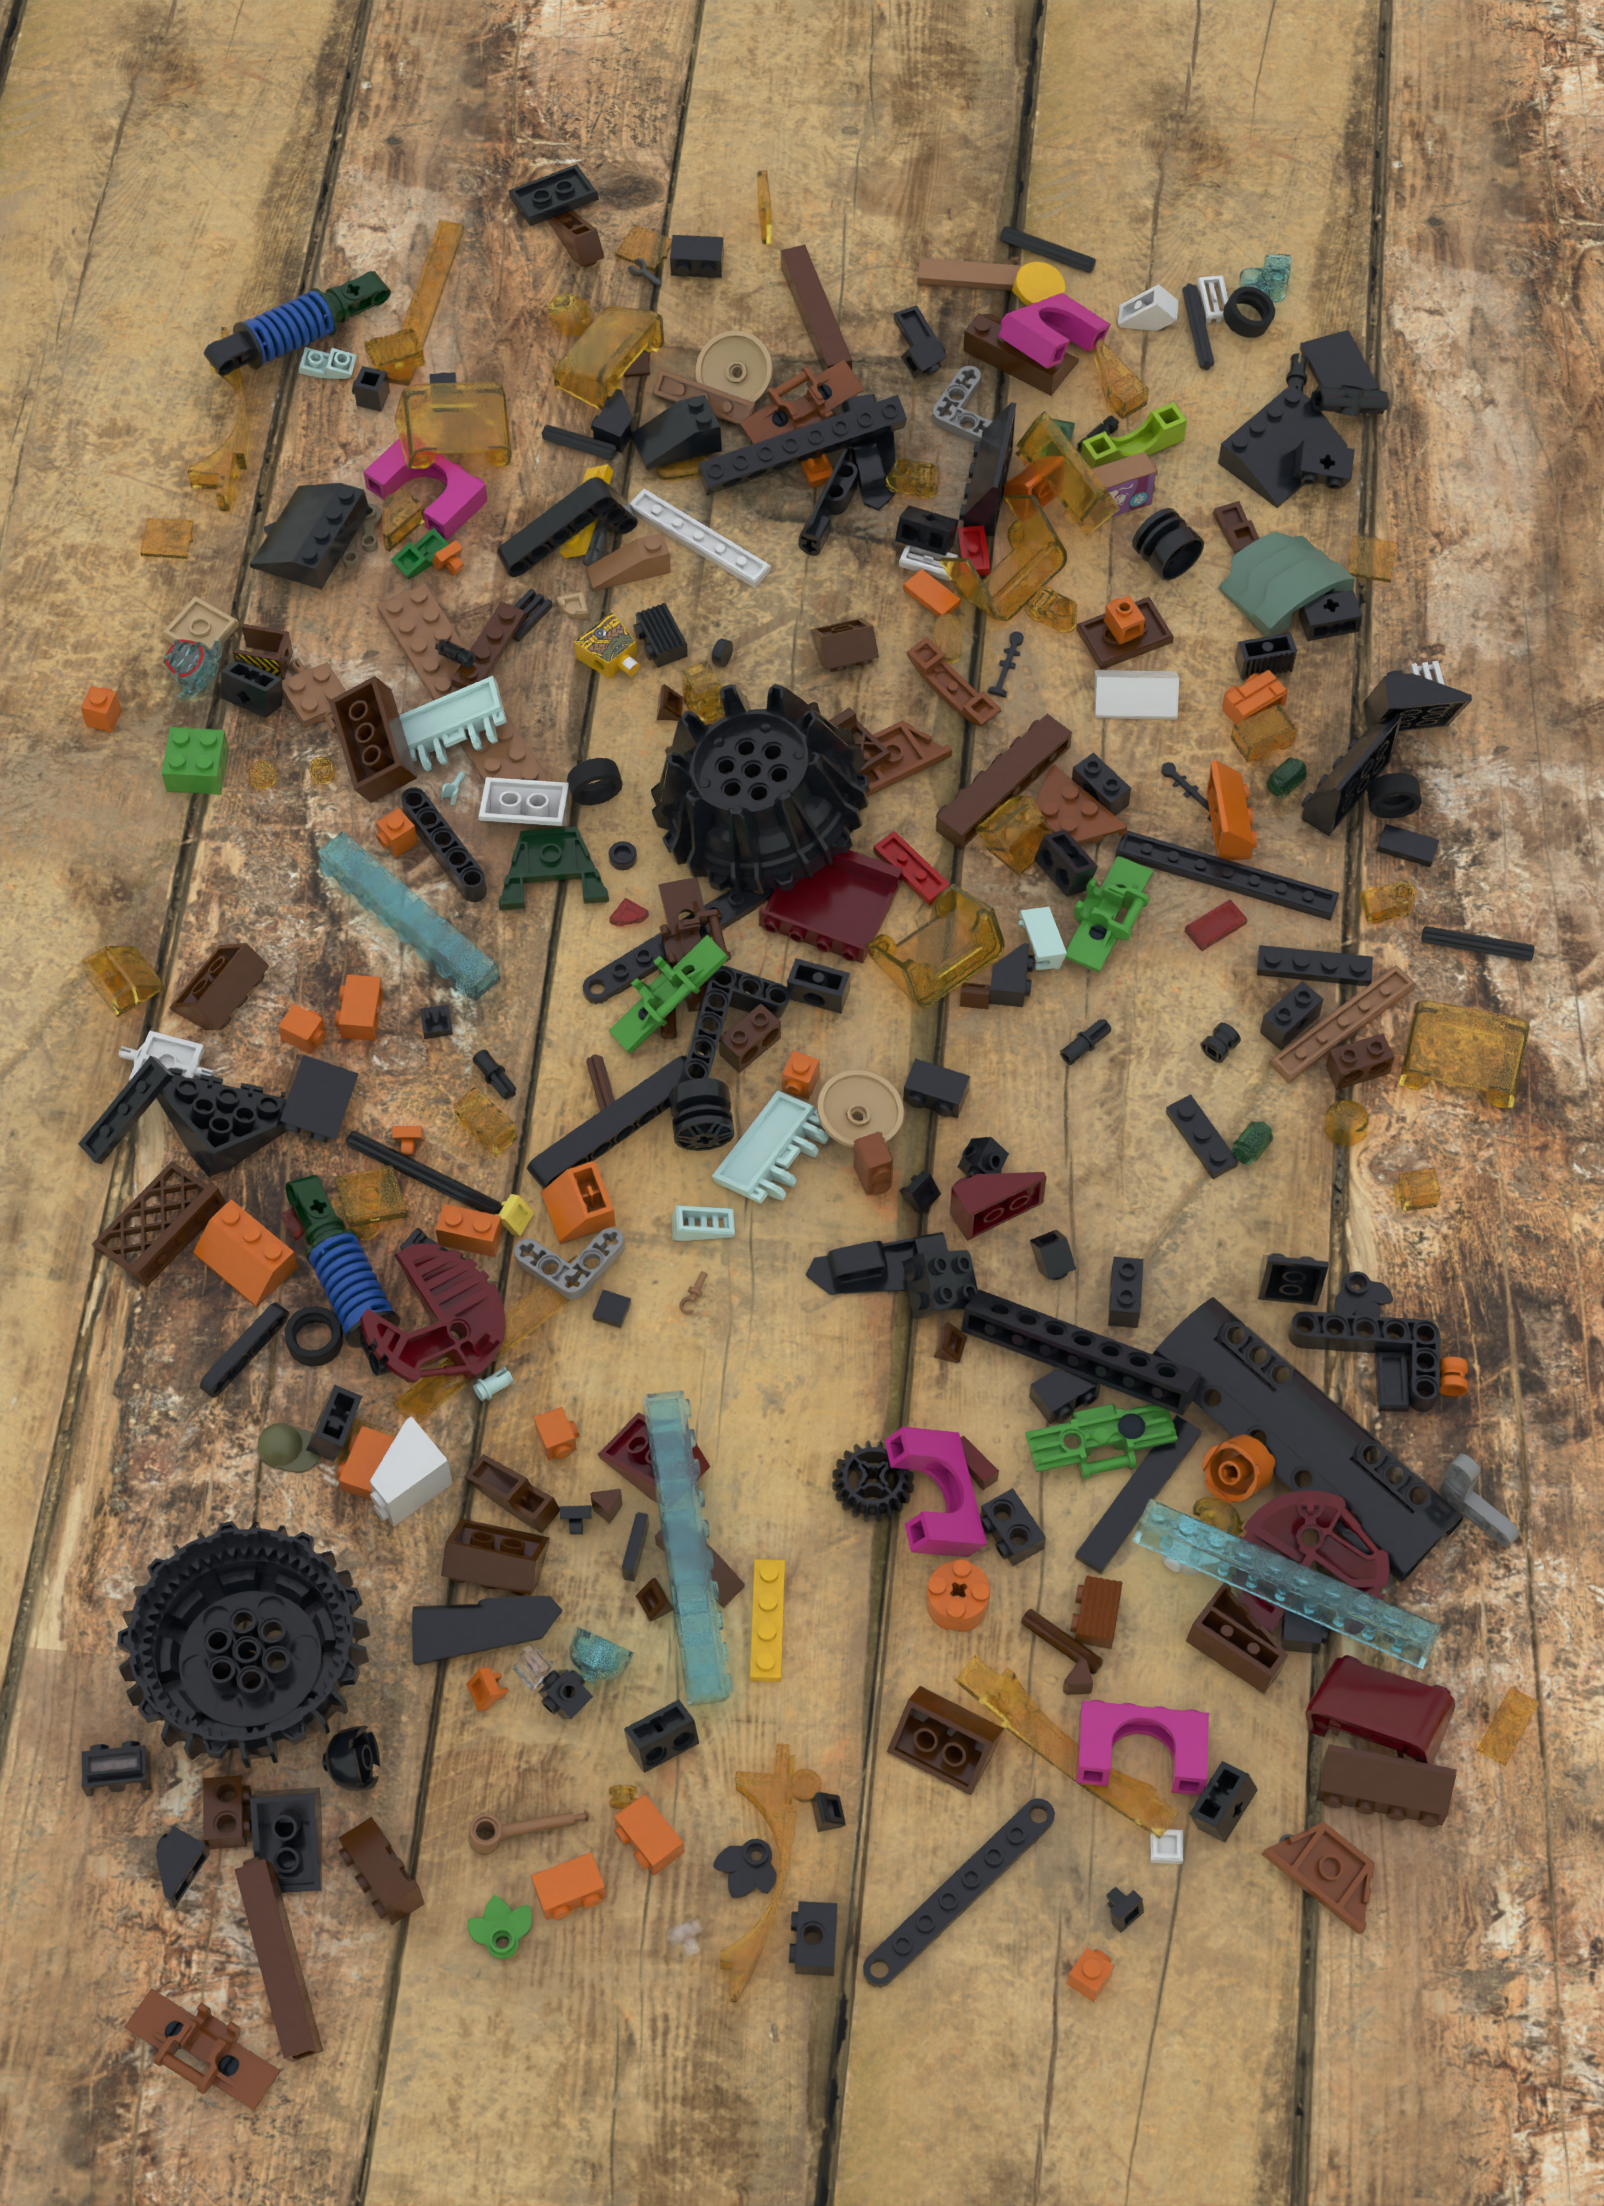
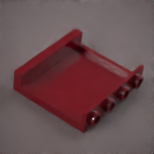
M848 850L847 853H839L837 856H834L832 858L833 863L824 866L814 873L813 877H804L795 883L794 889L783 892L780 888L775 887L765 909L760 908L759 926L763 927L766 931L783 934L795 942H805L823 952L830 951L841 955L848 961L864 963L902 884V868Z

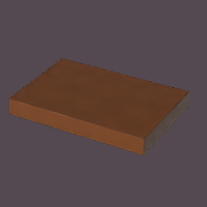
M1150 597L1134 602L1145 618L1143 635L1119 645L1105 624V614L1077 624L1076 630L1100 670L1173 643L1174 636Z

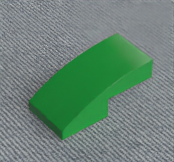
M433 527L415 545L409 542L391 561L409 579L432 566L435 553L449 545V543Z

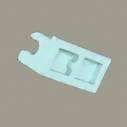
M1050 907L1020 910L1019 917L1022 920L1018 921L1019 927L1025 928L1037 962L1034 963L1035 969H1060L1067 952Z

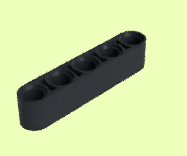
M417 787L405 790L401 796L403 813L415 825L416 834L463 898L470 902L481 901L487 894L483 870L426 793Z

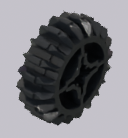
M868 1440L865 1443L864 1449L856 1443L854 1445V1453L846 1450L843 1456L844 1459L837 1460L836 1467L838 1469L833 1470L832 1478L835 1479L832 1482V1489L838 1491L835 1494V1499L837 1502L843 1501L842 1509L844 1511L853 1508L852 1516L854 1518L863 1513V1520L865 1522L869 1520L870 1515H875L877 1522L881 1521V1514H885L886 1517L891 1519L893 1517L892 1509L901 1513L903 1510L902 1503L908 1504L910 1502V1495L908 1493L914 1491V1484L911 1483L914 1480V1473L909 1471L910 1469L891 1468L887 1449H883L881 1440L877 1443V1447H871V1443ZM868 1463H878V1465H870ZM853 1471L858 1474L857 1478L860 1480L854 1491L848 1482ZM892 1472L898 1480V1485L893 1492L889 1489V1484L886 1482L889 1479V1474ZM869 1479L873 1480L872 1484L868 1482ZM874 1479L879 1480V1482L874 1484ZM869 1497H876V1498H878V1499H877V1500H871V1499H867V1498H869Z

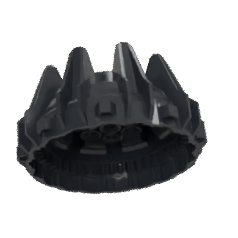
M729 684L719 690L723 719L712 725H705L692 711H685L680 717L672 746L665 749L666 759L660 782L651 789V794L656 804L652 809V814L657 827L669 830L662 839L668 852L673 854L675 862L678 865L687 863L690 873L694 878L708 877L712 889L722 891L726 887H735L736 892H741L742 890L765 892L768 888L777 887L784 892L794 889L795 883L804 877H813V874L827 864L831 865L834 856H837L839 853H847L852 847L850 834L862 826L859 813L860 810L868 807L869 804L866 796L870 792L868 777L858 773L865 765V760L860 746L855 745L851 730L849 728H840L822 716L816 702L807 704L789 689L773 684L768 691L767 708L751 710L747 696L736 685Z
M233 1521L220 1523L217 1532H214L215 1534L205 1537L199 1532L197 1533L198 1539L186 1544L179 1549L177 1545L173 1546L175 1554L165 1560L155 1558L147 1567L151 1579L147 1585L135 1586L133 1592L137 1599L133 1610L124 1611L122 1614L129 1627L118 1632L117 1645L120 1650L129 1653L130 1657L119 1666V1670L124 1681H136V1684L126 1692L132 1706H139L138 1711L147 1723L159 1720L165 1722L161 1733L165 1746L171 1747L177 1741L186 1742L184 1750L187 1757L191 1760L202 1753H207L211 1758L222 1759L231 1748H240L245 1767L251 1768L252 1759L271 1756L273 1763H278L276 1741L284 1739L296 1745L306 1739V1727L314 1733L321 1732L327 1735L330 1732L327 1720L337 1711L343 1714L348 1712L346 1701L339 1695L338 1691L343 1686L355 1685L360 1674L357 1666L369 1662L367 1648L357 1643L359 1640L370 1636V1629L366 1620L353 1617V1613L362 1605V1600L358 1589L352 1587L353 1580L350 1572L344 1570L336 1573L334 1568L337 1563L332 1551L318 1554L314 1552L315 1541L312 1536L302 1531L294 1537H289L286 1527L281 1525L277 1531L262 1529L259 1522H254L249 1529H239ZM244 1621L252 1622L248 1629H237L239 1624ZM281 1631V1635L278 1638L267 1639V1635L270 1632ZM218 1641L227 1642L222 1649L215 1650L212 1648ZM246 1651H256L255 1656L251 1659L241 1658ZM277 1660L286 1661L285 1665L280 1669L271 1668V1665ZM223 1670L231 1671L230 1675L225 1679L220 1680L216 1678L217 1674ZM249 1681H260L259 1686L254 1689L245 1688Z

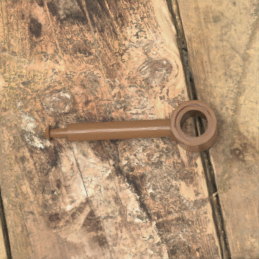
M584 1810L585 1813L573 1815V1812L503 1825L493 1815L482 1814L475 1817L471 1822L468 1841L470 1847L476 1853L486 1855L494 1852L504 1837L574 1825V1821L586 1819L587 1822L589 1820V1813ZM481 1829H489L494 1836L489 1840H482L476 1833Z

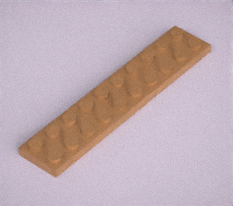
M426 583L377 604L378 612L433 701L460 690L452 686V678L461 664L438 654L435 645L439 643L440 639H446L465 649L466 647ZM505 710L507 723L495 726L498 742L490 743L486 736V730L480 731L482 749L475 750L468 729L465 730L467 739L459 743L484 784L486 777L549 781Z

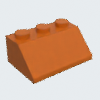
M1217 760L1211 761L1206 796L1209 803L1216 855L1219 858L1230 861L1251 859L1253 848H1257L1256 831H1251L1250 824H1253V811L1251 807L1247 808L1246 803L1249 800L1248 785L1243 784L1241 773Z
M232 1199L209 1220L193 1251V1254L256 1308L298 1268L294 1251Z

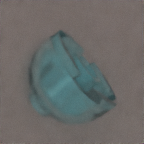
M577 1627L569 1647L572 1664L581 1670L579 1675L594 1684L597 1683L598 1679L606 1681L617 1679L624 1673L634 1655L632 1651L617 1646L611 1641L580 1627Z

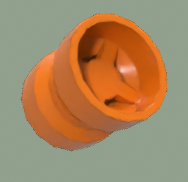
M1460 1357L1440 1359V1394L1455 1397L1465 1395L1468 1392V1381L1465 1379V1375L1468 1373L1467 1360Z

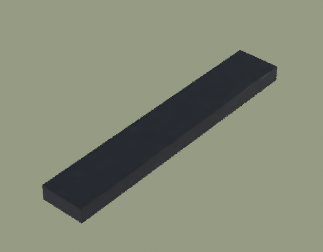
M1178 1415L1172 1420L1178 1441L1155 1446L1151 1449L1075 1554L1076 1559L1099 1574L1109 1564L1202 1434L1200 1429Z

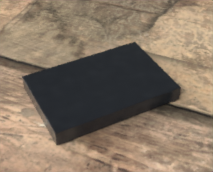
M577 164L509 190L510 199L530 226L599 200L598 192Z
M1349 330L1300 344V351L1307 357V364L1319 387L1341 388V385H1351L1367 390H1379Z

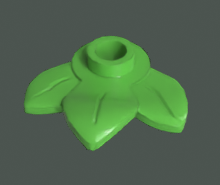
M494 1895L486 1905L483 1918L475 1917L468 1919L469 1934L475 1942L487 1946L489 1953L493 1957L507 1959L517 1951L519 1939L530 1931L532 1912L529 1905H523L511 1911V1908L501 1898ZM500 1939H507L509 1944L505 1948H499L497 1942Z

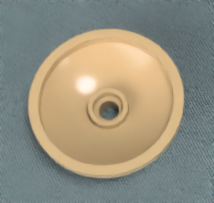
M732 330L716 335L703 347L696 363L697 382L754 403L766 393L773 376V362L767 347L756 336L745 331ZM741 369L742 375L736 378L735 372Z
M849 1070L833 1076L825 1083L817 1100V1114L823 1129L835 1141L853 1149L856 1139L876 1132H881L882 1137L885 1138L884 1142L888 1143L898 1133L904 1117L903 1102L895 1087L880 1075L864 1070ZM852 1117H858L861 1121H856Z

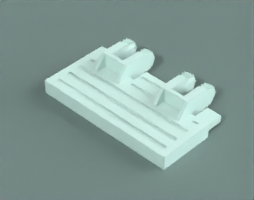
M493 676L399 715L412 761H417L416 750H418L420 761L425 771L432 770L429 753L436 751V757L440 764L448 763L445 747L447 748L466 740V729H468L474 749L480 750L482 749V741L479 732L486 730L488 740L494 744L498 742L495 726L507 723L498 684Z
M777 1091L712 1175L714 1182L760 1204L767 1195L783 1201L787 1193L781 1187L772 1183V1180L793 1187L797 1179L794 1175L776 1165L788 1169L800 1152L810 1157H816L819 1149L813 1143L805 1140V1137L826 1144L830 1136L824 1130L809 1123L821 1126L817 1110L806 1102Z

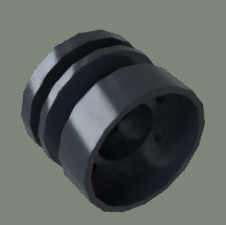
M1165 508L1154 513L1143 522L1133 537L1132 547L1141 555L1144 561L1149 562L1150 567L1162 580L1169 581L1184 574L1194 565L1204 549V541L1191 527H1187L1185 520L1173 508Z
M711 1078L691 1079L681 1082L669 1092L671 1116L674 1117L672 1120L674 1142L679 1147L695 1151L711 1150L721 1147L732 1140L734 1137L732 1113L730 1112L729 1087L723 1081Z

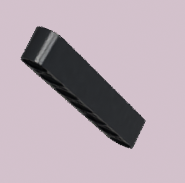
M679 1056L537 1155L528 1164L527 1171L545 1189L567 1169L596 1160L670 1107L669 1092L678 1085L685 1056Z

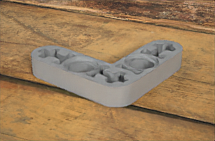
M974 366L962 367L935 404L932 415L933 423L937 427L973 443L981 441L982 432L992 423V421L965 410V407L980 387L981 373L979 369ZM965 379L968 380L966 387L964 386ZM958 393L964 398L956 401L951 399L950 396ZM947 407H948V408H949V415H944V414L946 413ZM971 422L974 424V427L965 429L960 424Z
M606 1228L592 1240L572 1264H569L532 1239H524L518 1242L514 1247V1255L517 1264L522 1269L565 1298L576 1300L584 1296L623 1253L625 1241L619 1229ZM614 1239H616V1245L609 1244L608 1246H606L607 1240L612 1242L614 1241ZM524 1251L526 1253H530L531 1251H533L535 1259L530 1255H526L525 1257H523L522 1253ZM590 1258H596L600 1261L599 1266L594 1269L586 1268L584 1263ZM548 1264H555L559 1267L557 1272L551 1275H547L542 1271ZM578 1280V1287H568L569 1282L574 1284Z
M1459 1454L1448 1466L1440 1487L1441 1496L1496 1542L1509 1547L1520 1535L1518 1528L1473 1491L1481 1470L1472 1458L1465 1454Z

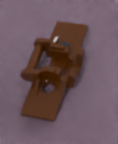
M697 877L659 884L658 887L667 924L661 925L659 929L668 964L672 968L676 966L701 941L699 929L700 926H705L707 923H709L713 941L729 957L726 962L731 960V954L726 949L720 925V910L712 909L705 911ZM683 912H689L694 918L680 921L679 915ZM692 969V970L688 971L686 975H688V974H690L691 972L695 971V969ZM708 980L699 987L701 991L698 994L692 991L685 998L688 1012L699 1010Z

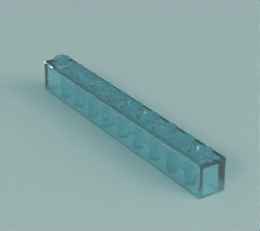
M683 1390L647 1394L643 1400V1408L688 1706L724 1702L730 1697L729 1692H733V1681L731 1674H726L725 1661H728L726 1642H721L720 1630H723L724 1622L721 1611L717 1612L715 1599H719V1589L717 1581H712L711 1569L714 1568V1556L712 1550H707L706 1538L710 1536L709 1524L707 1519L703 1520L701 1508L705 1507V1497L703 1489H698L697 1477H700V1464L698 1459H694L692 1447L696 1446L694 1429H689L687 1418L691 1417V1405L689 1399L684 1398Z
M1152 1499L1149 1500L1135 1532L1133 1542L1421 1669H1424L1442 1627Z

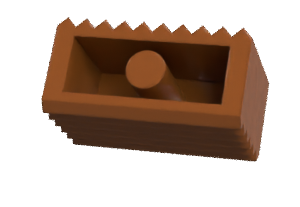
M876 1132L854 1141L853 1166L866 1195L885 1193L892 1186L893 1157H891V1152H889V1147L884 1142L885 1138L882 1137L881 1132Z
M1088 1575L1085 1578L1084 1585L1078 1584L1075 1603L1081 1604L1080 1613H1073L1070 1632L1076 1633L1075 1640L1081 1644L1112 1649L1123 1582Z

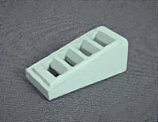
M675 1206L671 1216L672 1239L674 1241L733 1238L735 1236L733 1209ZM718 1218H723L724 1228H719ZM707 1219H711V1227H707ZM687 1220V1226H683V1221ZM694 1220H699V1226H695Z

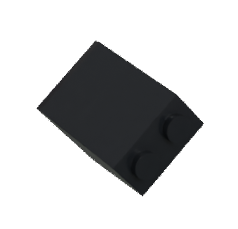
M297 1054L277 1121L284 1123L283 1129L298 1134L300 1129L312 1132L310 1138L327 1143L328 1138L336 1140L358 1073L304 1054Z

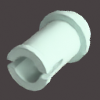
M502 1367L501 1370L484 1380L478 1379L477 1384L473 1385V1388L481 1401L485 1399L489 1401L492 1399L493 1394L513 1384L514 1381L510 1372L505 1367Z

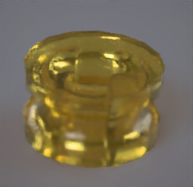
M316 757L310 762L309 771L314 783L324 785L334 779V766L329 758ZM321 768L323 770L324 768H326L327 772L322 773L321 771L320 774H318L317 769Z
M633 1785L610 1787L609 1795L612 1796V1799L609 1800V1806L616 1809L628 1807L637 1800L634 1797L637 1794V1787Z

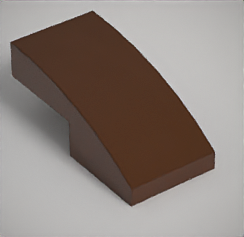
M1240 501L1214 509L1213 514L1235 553L1259 539L1252 520H1247Z

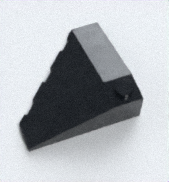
M170 1068L168 1070L174 1077L156 1097L191 1157L208 1177L234 1167L288 1131L282 1128L283 1122L277 1121L286 1093L283 1091L281 1092V1097L264 1094V1087L241 1083L240 1088L222 1085V1078L201 1074L200 1080L182 1076L183 1070Z

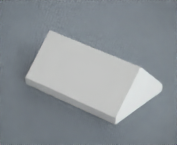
M1094 671L1095 718L1177 720L1179 676L1176 671Z
M486 777L479 820L567 826L569 783Z

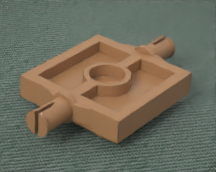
M299 659L292 660L289 666L295 675L282 680V694L304 728L314 723L327 722L331 731L336 733L337 728L329 700L346 692L345 688L328 662L305 670Z

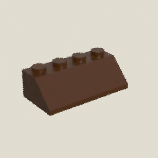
M978 314L964 331L963 351L1050 396L1053 395L1079 362V358L1065 352L1060 364L1047 369L999 337L1002 319L992 314Z
M1329 1744L1321 1764L1316 1800L1323 1801L1324 1805L1332 1808L1347 1806L1355 1808V1811L1362 1814L1377 1812L1387 1814V1817L1392 1820L1403 1821L1407 1818L1417 1820L1419 1824L1426 1827H1436L1443 1825L1448 1815L1457 1769Z

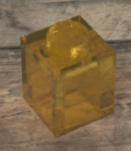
M1435 1168L1400 1172L1397 1184L1393 1185L1395 1200L1400 1201L1402 1211L1437 1207L1441 1191Z

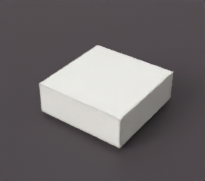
M1150 1829V1863L1182 1864L1183 1830Z

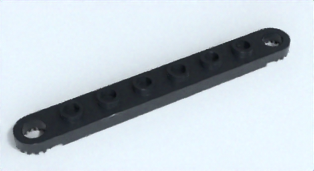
M734 887L704 906L705 911L712 909L720 910L721 917L719 920L723 930L756 910L758 906L769 901L774 887L768 888L762 894L755 893L752 890L736 892ZM690 914L682 920L693 919L694 917ZM709 923L705 926H700L701 940L706 935L712 937ZM661 933L587 977L583 983V993L586 1000H589L590 1003L602 1004L612 996L618 995L631 987V983L636 978L641 981L657 971L659 968L653 961L659 955L667 961ZM597 983L599 985L600 983L605 987V990L600 994H594L589 990L593 984L596 985Z
M1040 1798L1032 1799L1026 1803L866 1958L863 1965V1974L867 1982L874 1987L880 1988L887 1986L1050 1829L1055 1816L1052 1805ZM1034 1808H1040L1046 1811L1047 1819L1043 1823H1035L1030 1819L1029 1813ZM884 1962L889 1968L888 1974L882 1978L873 1976L870 1972V1967L873 1963Z

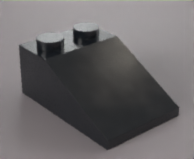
M705 395L678 401L631 433L632 440L646 469L722 451L721 428Z
M1279 1253L1263 1255L1260 1266L1258 1299L1318 1306L1329 1262L1315 1260L1307 1256L1300 1258L1285 1257Z
M320 1787L255 1792L250 1797L254 1858L262 1857V1859H266L274 1864L281 1893L321 1890L322 1812Z

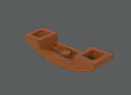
M925 637L907 651L910 661L929 686L949 706L970 722L982 727L1001 712V708L984 691L978 693L944 660L945 653L928 637Z

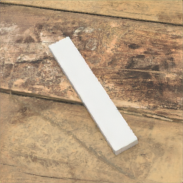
M643 489L629 503L635 516L753 588H756L771 572V565L646 489Z

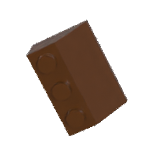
M247 943L219 945L169 1008L204 1030L222 1029L230 1022V1015L234 1010L246 1002L249 991L262 982L265 977L264 973L269 968V965Z
M460 1519L446 1541L441 1576L448 1577L458 1583L472 1582L480 1584L481 1587L486 1589L500 1588L509 1590L514 1595H532L540 1578L550 1537Z
M919 1686L907 1701L887 1752L972 1795L995 1752L1004 1728Z

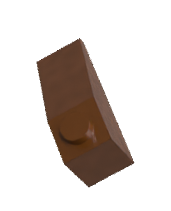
M573 210L548 219L549 224L571 258L581 267L592 266L597 263V260L605 258L597 229Z

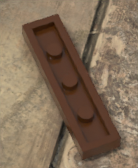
M502 601L500 602L470 649L473 652V656L476 657V662L472 663L471 667L460 665L452 678V686L462 689L488 678L525 619L524 610Z

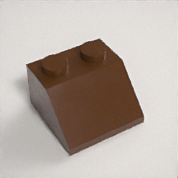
M863 618L810 629L821 665L825 669H830V672L844 670L846 665L856 663L857 666L872 663V659L879 658L874 627Z

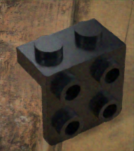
M967 1250L923 1252L902 1261L914 1319H923L940 1311L964 1310L978 1291L971 1255Z

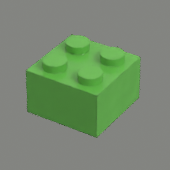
M169 728L162 768V777L167 792L222 794L229 752L225 730Z

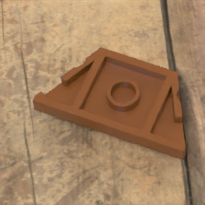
M903 720L873 734L890 751L891 757L864 774L868 777L870 792L866 796L868 797L951 757V747L948 745L943 747L933 742L932 736L915 730L912 725ZM864 748L863 757H875L879 752Z
M1055 764L1051 766L1031 809V818L1051 834L1066 829L1081 847L1086 843L1093 844L1103 841V836L1119 833V836H1122L1128 832L1127 825Z
M1325 1822L1317 1824L1262 1852V1856L1358 1934L1364 1932L1367 1923L1364 1922L1366 1906L1370 1901L1371 1894L1369 1884L1373 1878L1375 1863Z

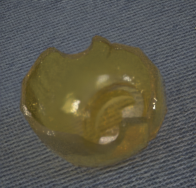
M1339 1100L1332 1103L1325 1116V1134L1334 1143L1343 1146L1356 1145L1366 1137L1369 1126L1368 1113L1362 1104L1352 1100Z

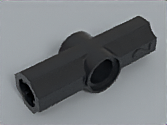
M1341 385V388L1317 386L1315 391H1312L1310 400L1315 410L1333 411L1349 416H1359V413L1383 414L1389 406L1387 392L1373 389L1367 390L1351 385Z

